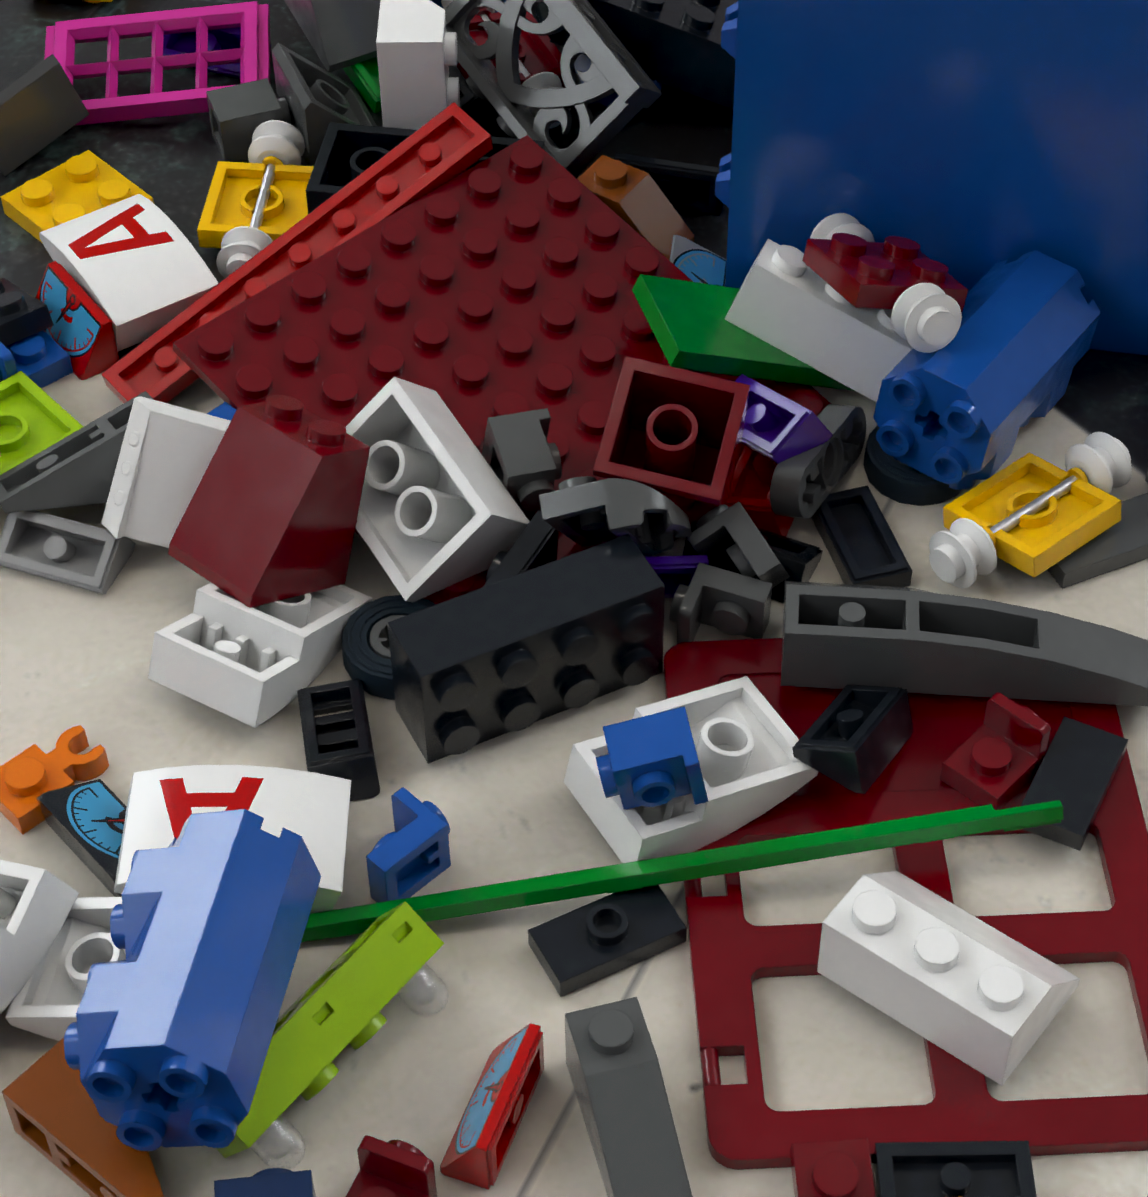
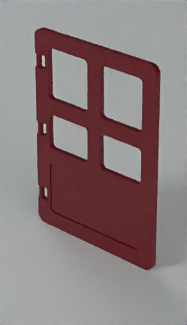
M782 638L681 642L672 646L664 656L666 699L748 676L798 739L806 733L843 689L780 686ZM908 693L913 733L865 794L853 792L818 772L817 776L760 817L696 851L979 806L941 781L940 776L942 763L983 724L987 701L990 697ZM1011 699L1019 705L1030 708L1039 718L1050 725L1051 730L1046 753L1064 716L1124 738L1117 707L1114 704ZM1126 748L1123 760L1089 831L1097 841L1112 908L1105 911L975 917L1055 964L1116 962L1122 965L1127 971L1148 1061V832ZM1034 777L1002 809L1021 806ZM1004 829L965 836L1028 834L1031 832L1023 829L1004 832ZM943 840L892 847L896 871L954 904ZM739 872L724 874L726 896L703 897L701 878L684 881L707 1143L710 1154L722 1166L735 1170L791 1167L790 1148L792 1143L868 1138L871 1163H873L875 1143L1029 1141L1031 1156L1148 1151V1094L999 1101L989 1094L984 1074L924 1037L933 1101L928 1104L801 1111L772 1110L767 1106L764 1098L752 983L756 979L763 977L822 975L817 972L822 923L754 926L748 923L744 917ZM743 1055L746 1084L721 1085L719 1056Z

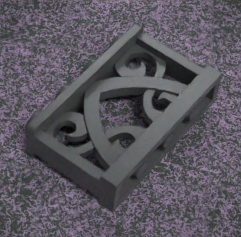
M453 0L445 9L446 31L457 33V64L460 63L469 75L466 79L469 88L480 99L492 104L499 113V116L496 118L498 125L509 137L521 139L528 135L532 140L545 141V151L575 178L579 176V172L642 108L648 109L662 95L661 91L587 0H506V2L502 0ZM541 2L548 6V16L542 23H534L525 17L527 11L537 16L536 8ZM493 8L502 14L500 23L484 21L478 24V26L485 27L488 32V39L485 44L478 46L469 33L470 21L481 9ZM566 29L570 36L564 45L560 61L561 76L566 88L547 90L522 86L518 61L521 30L535 35L547 36ZM586 54L591 61V65L586 72L577 70L580 79L584 82L579 84L575 75L574 64L580 55ZM494 58H496V68L490 61ZM616 92L619 96L594 121L588 104L599 101ZM527 107L540 109L536 117L532 115ZM575 108L580 120L578 138L568 148L559 149L550 138L549 129L554 122L559 121L562 125L563 134L567 135L572 125V117L568 109Z

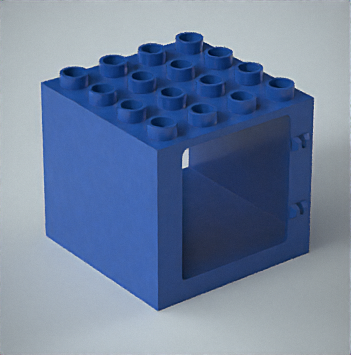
M738 0L727 7L725 23H723L721 30V47L736 59L731 153L721 158L719 174H717L715 181V196L729 208L725 287L740 289L767 239L779 245L793 246L804 253L807 239L810 238L814 228L821 220L835 213H846L871 231L875 242L884 243L885 238L888 236L904 237L917 242L922 253L931 260L946 265L949 268L948 274L965 286L968 292L998 262L1009 259V262L1017 260L1022 254L1034 250L1048 255L1079 271L1085 282V285L1080 290L1086 302L1089 304L1094 299L1101 312L1089 349L1148 355V0Z

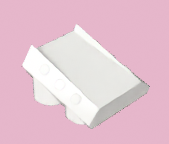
M142 396L134 398L101 523L116 539L128 537L169 548L170 541L231 421Z

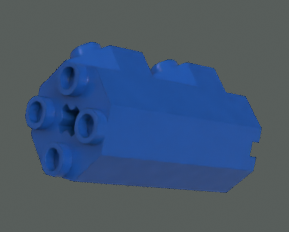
M1037 250L1022 254L1017 260L1009 262V259L996 263L967 293L964 308L961 312V325L954 339L947 346L935 352L924 353L913 348L882 380L873 416L879 427L876 439L882 450L888 455L893 456L896 460L939 482L949 484V488L955 490L970 489L974 486L976 480H985L993 476L1012 454L1019 428L1028 425L1031 418L1045 417L1066 393L1073 367L1090 348L1101 312L1094 299L1089 304L1086 302L1080 290L1085 285V282L1079 271Z
M246 809L191 814L184 823L178 839L175 837L167 848L135 851L131 862V871L122 892V904H117L110 915L112 941L118 949H125L126 960L92 964L88 972L87 986L76 1012L77 1022H72L67 1027L64 1035L66 1062L73 1070H80L81 1083L96 1105L99 1115L105 1121L118 1126L116 1135L123 1144L139 1151H153L160 1146L165 1148L191 1146L227 1147L234 1140L238 1125L248 1115L320 883L321 874L302 836L283 827L278 838L261 829L263 817Z

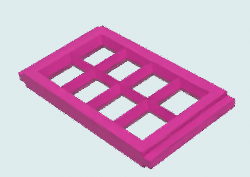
M257 1L57 21L55 26H46L44 60L53 54L72 85L75 79L106 76L105 98L82 100L89 115L76 125L209 112L206 92L229 86L207 88L208 66L240 63V84L268 78L270 82L269 4L258 5ZM241 27L240 48L208 51V30ZM196 32V52L163 56L164 35ZM152 36L151 57L119 60V39ZM108 41L106 62L74 65L75 44ZM196 67L195 89L162 92L163 70ZM151 72L150 94L117 97L118 75Z

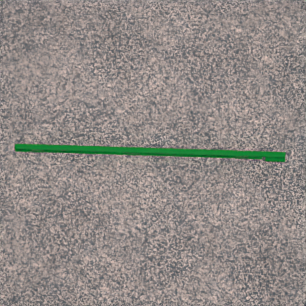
M1060 800L995 810L992 804L311 913L301 942L363 933L379 916L405 901L424 922L902 845L932 842L1004 829V832L1061 823V820H1063V805Z

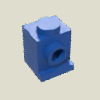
M685 706L603 726L609 754L596 757V762L606 798L620 795L624 810L639 806L656 807L671 801L673 798L692 794L695 805L708 802Z

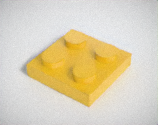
M90 150L71 157L59 166L26 181L23 185L0 196L4 214L40 242L39 232L137 194L143 195L154 203L153 197Z

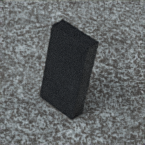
M868 485L830 493L811 518L843 583L889 587L910 586L912 569Z
M1064 716L1021 806L1060 800L1063 805V820H1061V823L1024 828L1023 830L1080 851L1123 760L1128 739Z

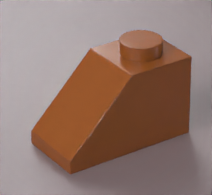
M601 155L577 178L669 261L673 235H680L694 242V234L649 173L619 160Z

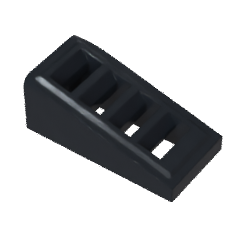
M354 679L297 690L308 772L351 780L350 801L377 796L380 793V785L362 680ZM353 709V711L315 718V716Z

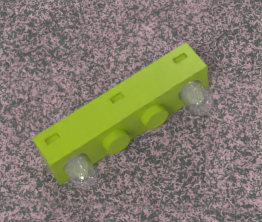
M406 901L379 916L277 1020L249 1113L238 1125L234 1140L229 1146L216 1148L224 1158L251 1148L269 1168L292 1170L297 1167L305 1155V1141L300 1132L282 1114L295 1099L301 1095L306 1101L310 1100L336 1076L339 1069L332 1061L348 1044L356 1050L382 1028L387 1019L380 1010L395 995L414 1014L420 1017H434L445 1009L449 999L447 986L426 963L443 946L444 942Z

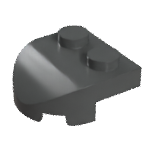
M591 476L574 477L559 483V490L539 495L543 520L581 547L610 541L629 534L642 554L648 557L672 549L674 546L673 535L674 537H690L692 534L689 515L657 490L636 481L620 478H608L597 481L595 477Z

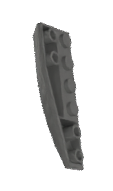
M785 581L780 686L844 689L846 685L902 687V689H907L908 693L990 698L999 692L1009 699L1148 706V640L1113 628L1057 613L986 599L938 594L907 587Z

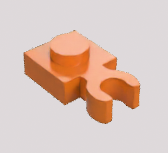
M81 725L72 727L62 733L56 742V748L48 754H45L36 744H33L0 766V812L22 834H25L45 820L37 801L38 796L48 791L75 785L74 782L76 780H92L107 770L109 762L105 748L100 744L90 752L78 755V753L89 747L85 729Z

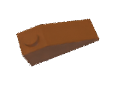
M64 1038L2 1091L15 1132L91 1197H164L149 1152L139 1151L123 1144L116 1135L118 1126L105 1121L99 1115L96 1105L81 1083L80 1070H73L66 1062Z

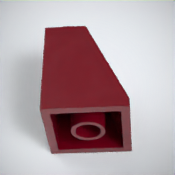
M625 356L593 468V475L606 479H628L645 484L657 491L719 506L727 503L741 449L750 385Z
M271 395L266 398L265 402L238 406L170 541L168 555L249 608L345 584L370 446L347 434L346 428L342 424L322 419L304 409L303 402L294 397Z

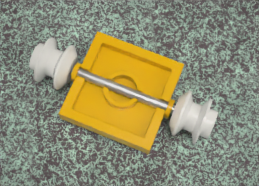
M269 120L258 125L254 130L252 143L248 150V160L250 163L217 162L197 228L199 247L221 248L217 256L216 265L224 278L228 277L308 215L306 188L314 166L301 165V156L305 150V140L301 132L290 123L280 120Z
M1094 432L1086 438L1084 444H1075L1067 450L1065 454L1066 471L1030 452L943 507L944 527L949 529L950 532L938 531L930 539L929 561L933 571L944 582L951 583L959 588H968L976 581L977 574L987 575L995 570L998 557L1033 578L1037 577L1121 521V500L1110 495L1112 487H1122L1131 478V457L1128 449L1117 438L1105 432Z

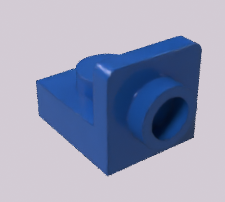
M44 330L9 346H5L0 341V382L22 371L40 388H43L73 373L70 355Z
M404 787L391 795L395 832L388 833L382 837L374 846L372 852L366 855L370 896L377 903L410 898L451 866L448 835L450 833V826L446 817L432 802H421Z

